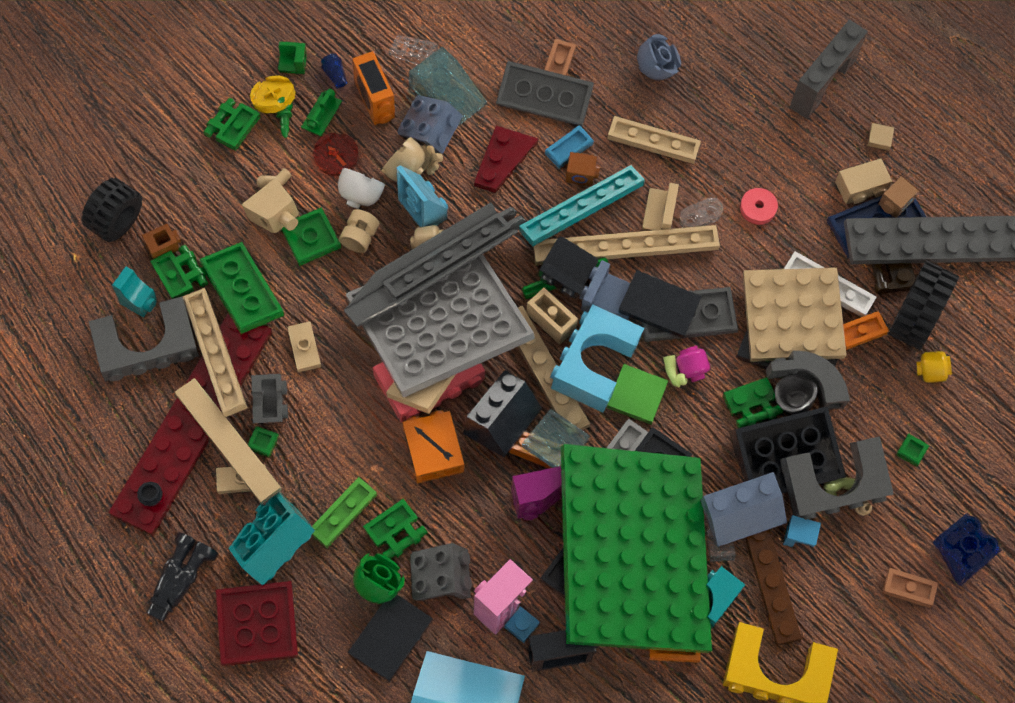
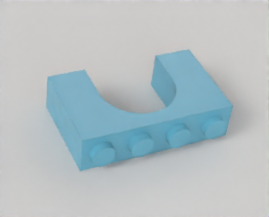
M592 305L589 312L584 311L579 321L580 329L573 331L569 340L572 343L570 348H564L560 360H562L561 365H555L550 378L553 379L551 389L603 413L614 392L616 382L587 368L582 361L581 352L591 346H605L631 358L641 339L644 328Z

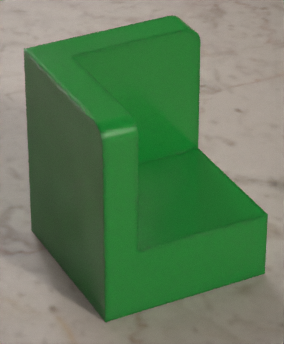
M280 41L278 46L280 53L278 71L280 73L305 74L307 60L306 43Z

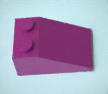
M561 466L513 476L511 493L518 519H535L562 498Z

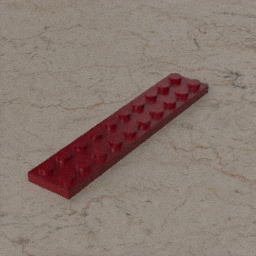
M227 313L220 325V330L241 387L273 332L271 328L261 325L241 334L231 316ZM202 355L186 384L195 378L222 412ZM178 397L108 512L110 516L151 536H154L210 440ZM146 482H155L162 489V499L155 506H144L138 500V489Z

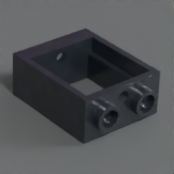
M566 630L529 636L527 646L532 672L589 663L592 661L594 654H596V648H598V646L566 644Z

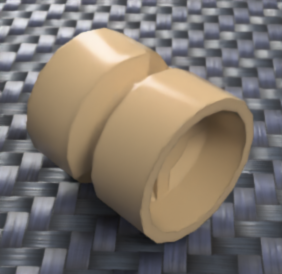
M356 209L351 212L347 221L348 226L344 227L339 237V242L351 251L365 253L371 243V237L374 236L379 226V221L372 214Z

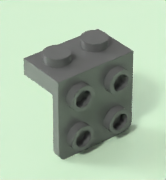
M450 543L415 551L411 554L412 598L414 600L422 601L445 595H451L460 599L471 598L470 589L472 581L469 575L470 555L468 549Z

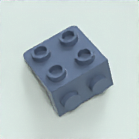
M418 95L412 102L397 132L402 137H412L414 140L424 142L427 146H433L436 153L443 154L463 115L449 102Z
M601 260L599 267L594 266L589 277L592 281L589 287L585 286L579 299L582 300L581 311L589 312L591 306L595 305L628 320L629 316L618 311L630 283L609 274L610 263Z

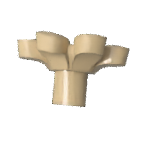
M422 146L425 153V161L422 168L427 170L428 175H432L438 170V163L443 161V156L441 153H435L433 146Z

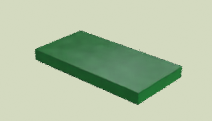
M243 242L199 259L200 265L241 334L284 316L282 307Z

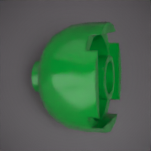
M378 553L375 556L366 554L354 570L353 584L363 599L381 604L391 601L404 586L405 578L404 575L400 576L398 573L399 566L390 558Z

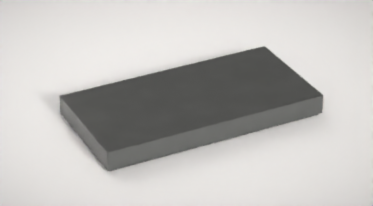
M507 61L496 105L583 127L594 83Z
M731 287L690 291L702 297L684 338L738 332ZM641 322L644 328V342L681 339L678 336Z

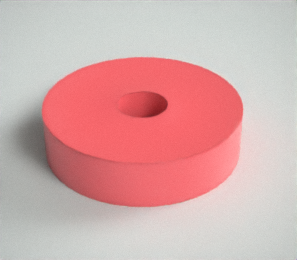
M754 188L747 191L740 204L742 216L748 222L756 225L770 222L778 208L776 197L770 191L763 188ZM759 204L762 208H757L755 205Z

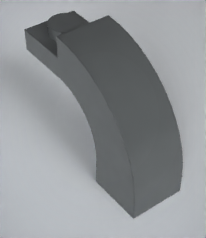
M792 351L787 360L786 358L775 359L766 369L767 379L798 375L813 381L817 386L820 408L828 406L829 410L844 409L850 401L846 383L840 372L829 361L817 354L806 351Z

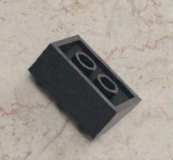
M504 370L466 417L463 434L505 458L540 413L542 407L525 381Z

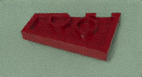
M496 125L475 178L474 187L496 193L511 176L512 171L517 165L522 163L529 151L538 144L539 138Z

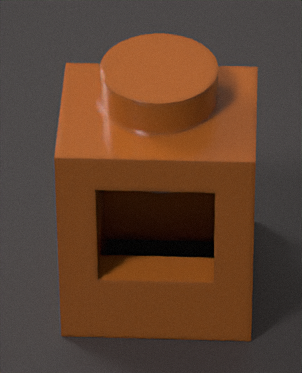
M168 223L142 235L152 259L170 250L173 253L179 251L178 243L181 242V239L176 230L171 231Z

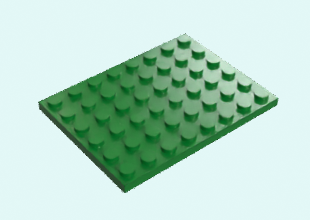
M563 444L561 446L566 644L697 653L711 652L710 619L707 617L710 613L709 591L706 586L708 574L704 509L700 501L703 497L701 458Z

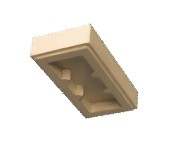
M311 322L288 326L297 371L302 372L320 368L321 363Z
M233 467L216 468L218 494L251 491Z

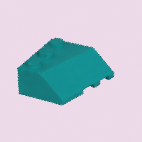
M280 491L272 496L265 505L260 503L255 510L257 512L255 520L243 527L228 548L242 569L261 585H264L267 580L272 579L277 570L293 557L294 552L302 544L306 543L315 531L302 513Z

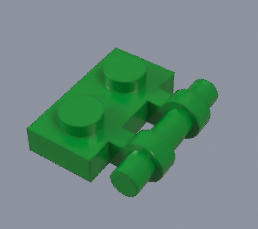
M228 98L225 103H221L218 107V113L215 117L210 118L206 123L207 127L203 134L210 138L214 132H219L216 135V141L236 151L261 116L258 111L243 103H240L234 109L233 107L236 102L232 98ZM225 117H230L225 124H222Z
M183 245L178 249L181 255L177 257L170 250L150 261L171 299L183 297L193 292L194 289L191 283L197 281L200 287H205L209 283L205 277L204 269L199 267L194 252L190 251L187 245ZM188 265L191 271L185 274L181 266Z
M767 377L723 393V398L731 416L742 415L741 419L736 420L738 428L754 425L764 420H774L776 416L784 413L779 405L774 407L770 405L771 402L776 401ZM758 407L762 409L761 412L755 414L750 412V410Z
M404 498L363 526L364 531L377 548L385 543L388 545L389 549L383 552L382 555L390 559L393 557L398 558L403 554V550L412 544H418L421 538L428 534L423 525L416 530L412 527V524L418 521V517ZM404 530L408 536L397 543L393 537Z

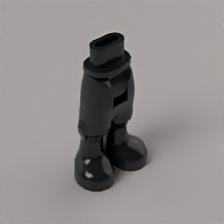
M178 532L175 537L176 549L172 558H169L163 566V572L157 582L153 597L149 600L151 605L146 612L164 622L168 613H173L172 608L174 609L181 602L191 585L195 582L198 569L203 562H213L219 555L214 549L200 541L197 542L192 537ZM193 550L187 565L182 568L186 556Z

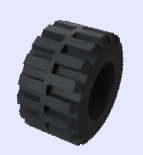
M116 177L109 178L99 185L88 198L82 212V224L106 242L116 241L136 221L142 207V196Z

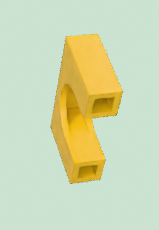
M741 622L738 623L734 632L723 686L728 687L729 691L742 694L743 691L752 693L754 698L765 701L770 698L777 700L778 703H827L838 653L837 648L813 642L808 649L802 678L790 685H780L770 681L759 667L758 653L764 629Z

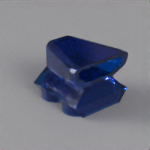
M968 513L963 515L932 542L939 549L949 571L959 586L967 582L1002 551L997 539L988 535L981 528L980 521Z

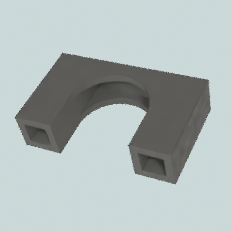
M849 19L800 78L789 108L808 120L821 104L824 93L837 71L845 75L857 60L868 31Z
M183 297L159 303L165 323V334L162 341L149 351L134 352L126 349L120 342L117 326L112 315L88 321L100 371L105 381H118L124 376L131 374L141 375L153 368L163 369L172 363L179 361L189 362L194 357L199 356Z
M880 437L850 443L856 477L852 487L840 496L831 495L819 486L810 453L780 459L793 515L801 516L806 520L817 517L816 512L824 510L827 515L840 512L839 507L848 505L849 509L864 506L863 501L872 500V504L887 501L886 496L893 495L894 493Z

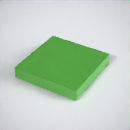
M623 364L607 408L652 425L668 380Z

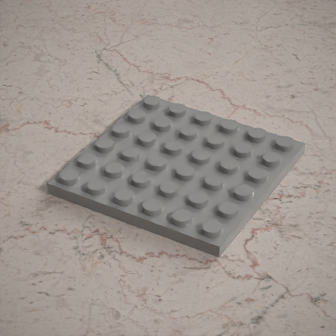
M483 254L404 303L362 324L403 398L535 339L531 327ZM362 287L346 293L349 303Z

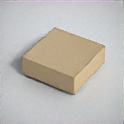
M872 123L867 146L889 151L894 128Z

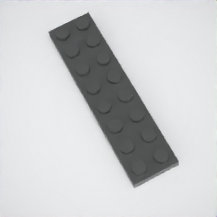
M1015 216L851 218L844 221L850 264L925 263L926 260L932 263L1015 261Z

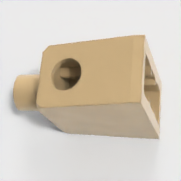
M276 178L241 204L250 221L271 233H277L283 227L293 230L298 224L296 217L299 213L296 205Z

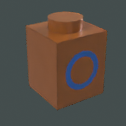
M570 152L565 182L593 186L594 178L598 179L600 165H596L597 156Z

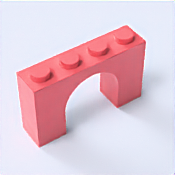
M382 362L373 367V375L387 398L386 392L394 381ZM477 364L457 373L433 409L437 408L442 401L448 398L454 399L458 397L463 390L479 386L485 379V369L482 364ZM387 398L401 423L410 417L419 416L423 412Z

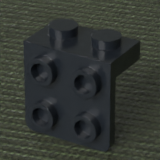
M559 237L536 275L540 277L543 283L558 288L566 297L576 299L584 290V285L592 269L597 265L598 259L566 238Z

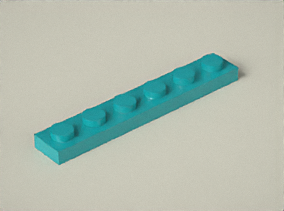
M630 165L520 225L519 232L533 247L644 186L645 179Z

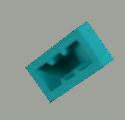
M126 266L112 286L120 305L144 318L147 312H151L156 305L157 298L155 292L139 279L134 270Z
M722 566L717 572L712 570L708 574V583L706 585L709 591L710 613L707 617L710 619L711 628L715 626L745 586L743 582Z

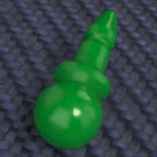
M285 97L278 99L279 103H284ZM293 103L276 113L277 118L280 119V131L284 138L288 137L289 118L292 117Z

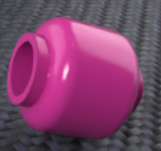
M693 346L679 351L680 355L676 358V363L680 373L685 374L687 379L691 378L692 382L704 379V374L710 370L705 350Z

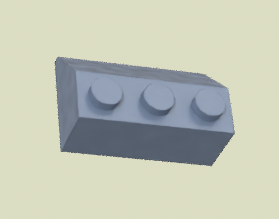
M774 472L705 495L700 500L717 547L787 523L783 496Z

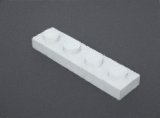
M795 251L784 269L824 267ZM838 275L841 306L860 317L866 316L876 296Z

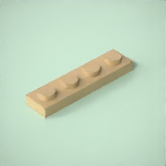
M617 116L613 118L607 138L692 164L695 163L701 143L697 139Z

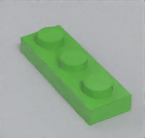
M358 477L313 524L312 527L315 531L312 533V536L324 547L328 548L377 496V492Z

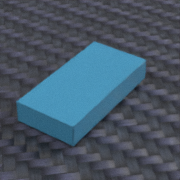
M579 125L545 150V155L560 169L569 162L570 152L582 153L594 144V140Z

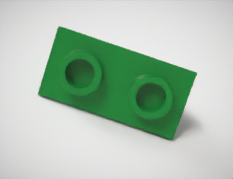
M328 89L321 93L302 124V129L322 137L342 103V100L335 97L336 92L334 90Z

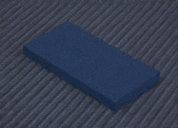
M883 195L827 218L828 225L848 259L849 253L844 221L851 218H895L891 214H887L879 205ZM915 198L897 218L926 217Z

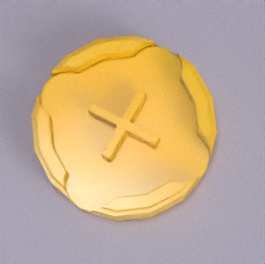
M269 76L265 78L266 81L256 83L250 93L251 101L256 110L263 113H276L284 110L286 106L293 102L296 92L293 84L287 77ZM285 97L284 103H279L278 99Z

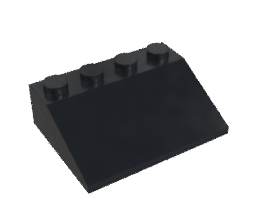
M828 406L729 431L734 453L745 482L774 472L781 493H786L788 491L780 459L804 453H810L818 484L846 477Z

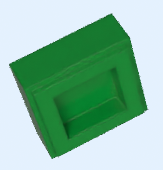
M256 426L248 446L254 453L270 458L279 434Z
M908 433L896 456L917 467L930 445Z

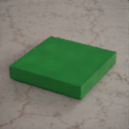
M322 207L297 217L298 224L293 230H288L285 227L281 229L299 266L341 248V243Z

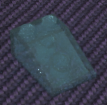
M443 46L409 71V86L418 95L449 102L463 115L458 126L487 104V101L460 63Z

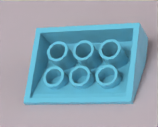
M426 651L411 703H518L525 676Z

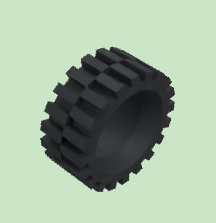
M926 260L910 288L888 335L921 350L945 308L959 276Z

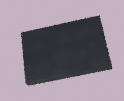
M636 270L618 312L684 339L702 296Z
M396 595L391 601L382 603L348 651V655L390 683L432 623L433 618L399 595Z

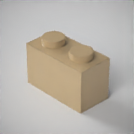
M877 159L839 171L835 183L847 205L853 202L858 204L869 197L883 195L889 189L892 180L882 159Z
M545 288L527 302L526 312L528 316L559 345L576 329L578 318Z

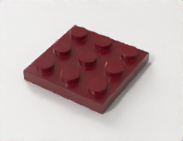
M292 581L216 590L220 660L222 666L298 657Z

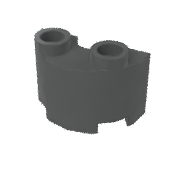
M281 374L251 375L253 423L283 422V419L288 418V404H283V395H287V380H282Z

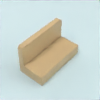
M670 183L668 191L654 188L649 189L642 226L643 230L671 229L679 184Z

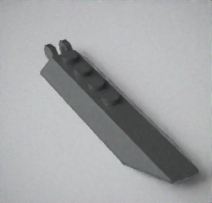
M490 202L376 271L344 309L345 314L357 327L404 303L518 233L519 226L524 224L526 220L522 216L514 218L517 211L513 207L498 213Z

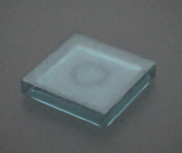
M550 409L524 440L522 447L554 468L561 466V446L563 444L584 446L589 440L590 435Z

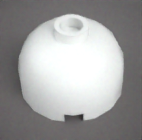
M346 168L342 169L338 181V191L347 200L346 205L359 209L360 205L371 206L376 203L385 187L384 183L376 179H370L364 174Z

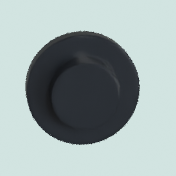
M155 482L142 484L137 492L140 503L148 507L157 505L163 496L161 487Z

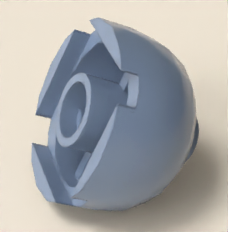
M660 34L649 37L639 47L637 53L640 71L653 80L668 79L678 72L677 69L681 67L680 55L673 44L669 46L665 42L667 38Z

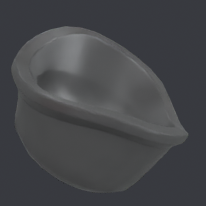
M789 375L782 378L775 388L777 404L782 410L792 414L809 411L817 396L816 384L798 375Z

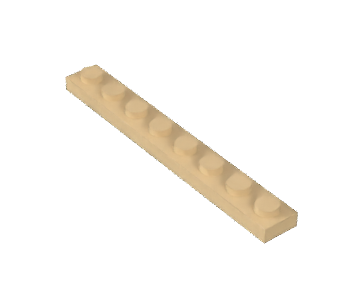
M716 225L566 238L597 259L603 257L617 259L719 250L720 247ZM546 239L533 246L535 266L542 265L557 239Z

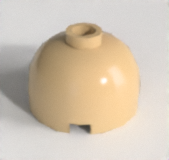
M409 137L403 143L404 146L394 153L381 170L384 175L397 182V167L400 165L419 175L424 171L422 165L425 161V153L423 148L412 137Z

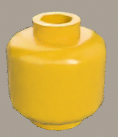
M943 351L925 352L921 355V361H916L918 376L923 375V380L926 383L944 382L948 379V375H952L950 356H946Z

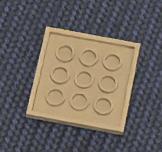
M837 267L743 271L750 362L773 361L778 358H786L787 360L792 351L811 352L824 359H845L847 354Z

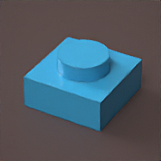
M520 606L505 624L504 628L525 643L538 627L540 621Z

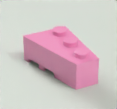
M510 559L488 582L484 580L475 589L474 615L496 635L516 612L520 601L517 600L518 596L523 597L525 595V588L531 584L533 579Z

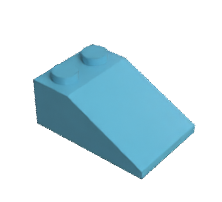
M401 165L398 166V200L418 226H437L447 220L448 205L442 197L438 198L434 193L433 185L428 180L425 181L421 175Z

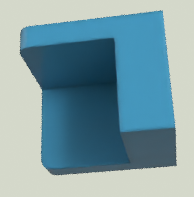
M792 515L787 524L783 545L793 547L795 542L814 547L817 544L821 523Z

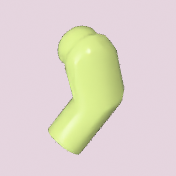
M675 355L663 357L666 373L672 385L675 387L686 385L688 380L685 378V374H679Z
M845 477L826 482L823 486L824 491L836 496V492L840 489L849 490L855 478Z

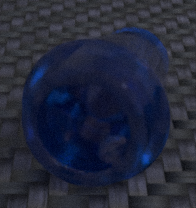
M336 53L325 56L321 60L322 70L337 89L346 86L348 81L341 57H338Z

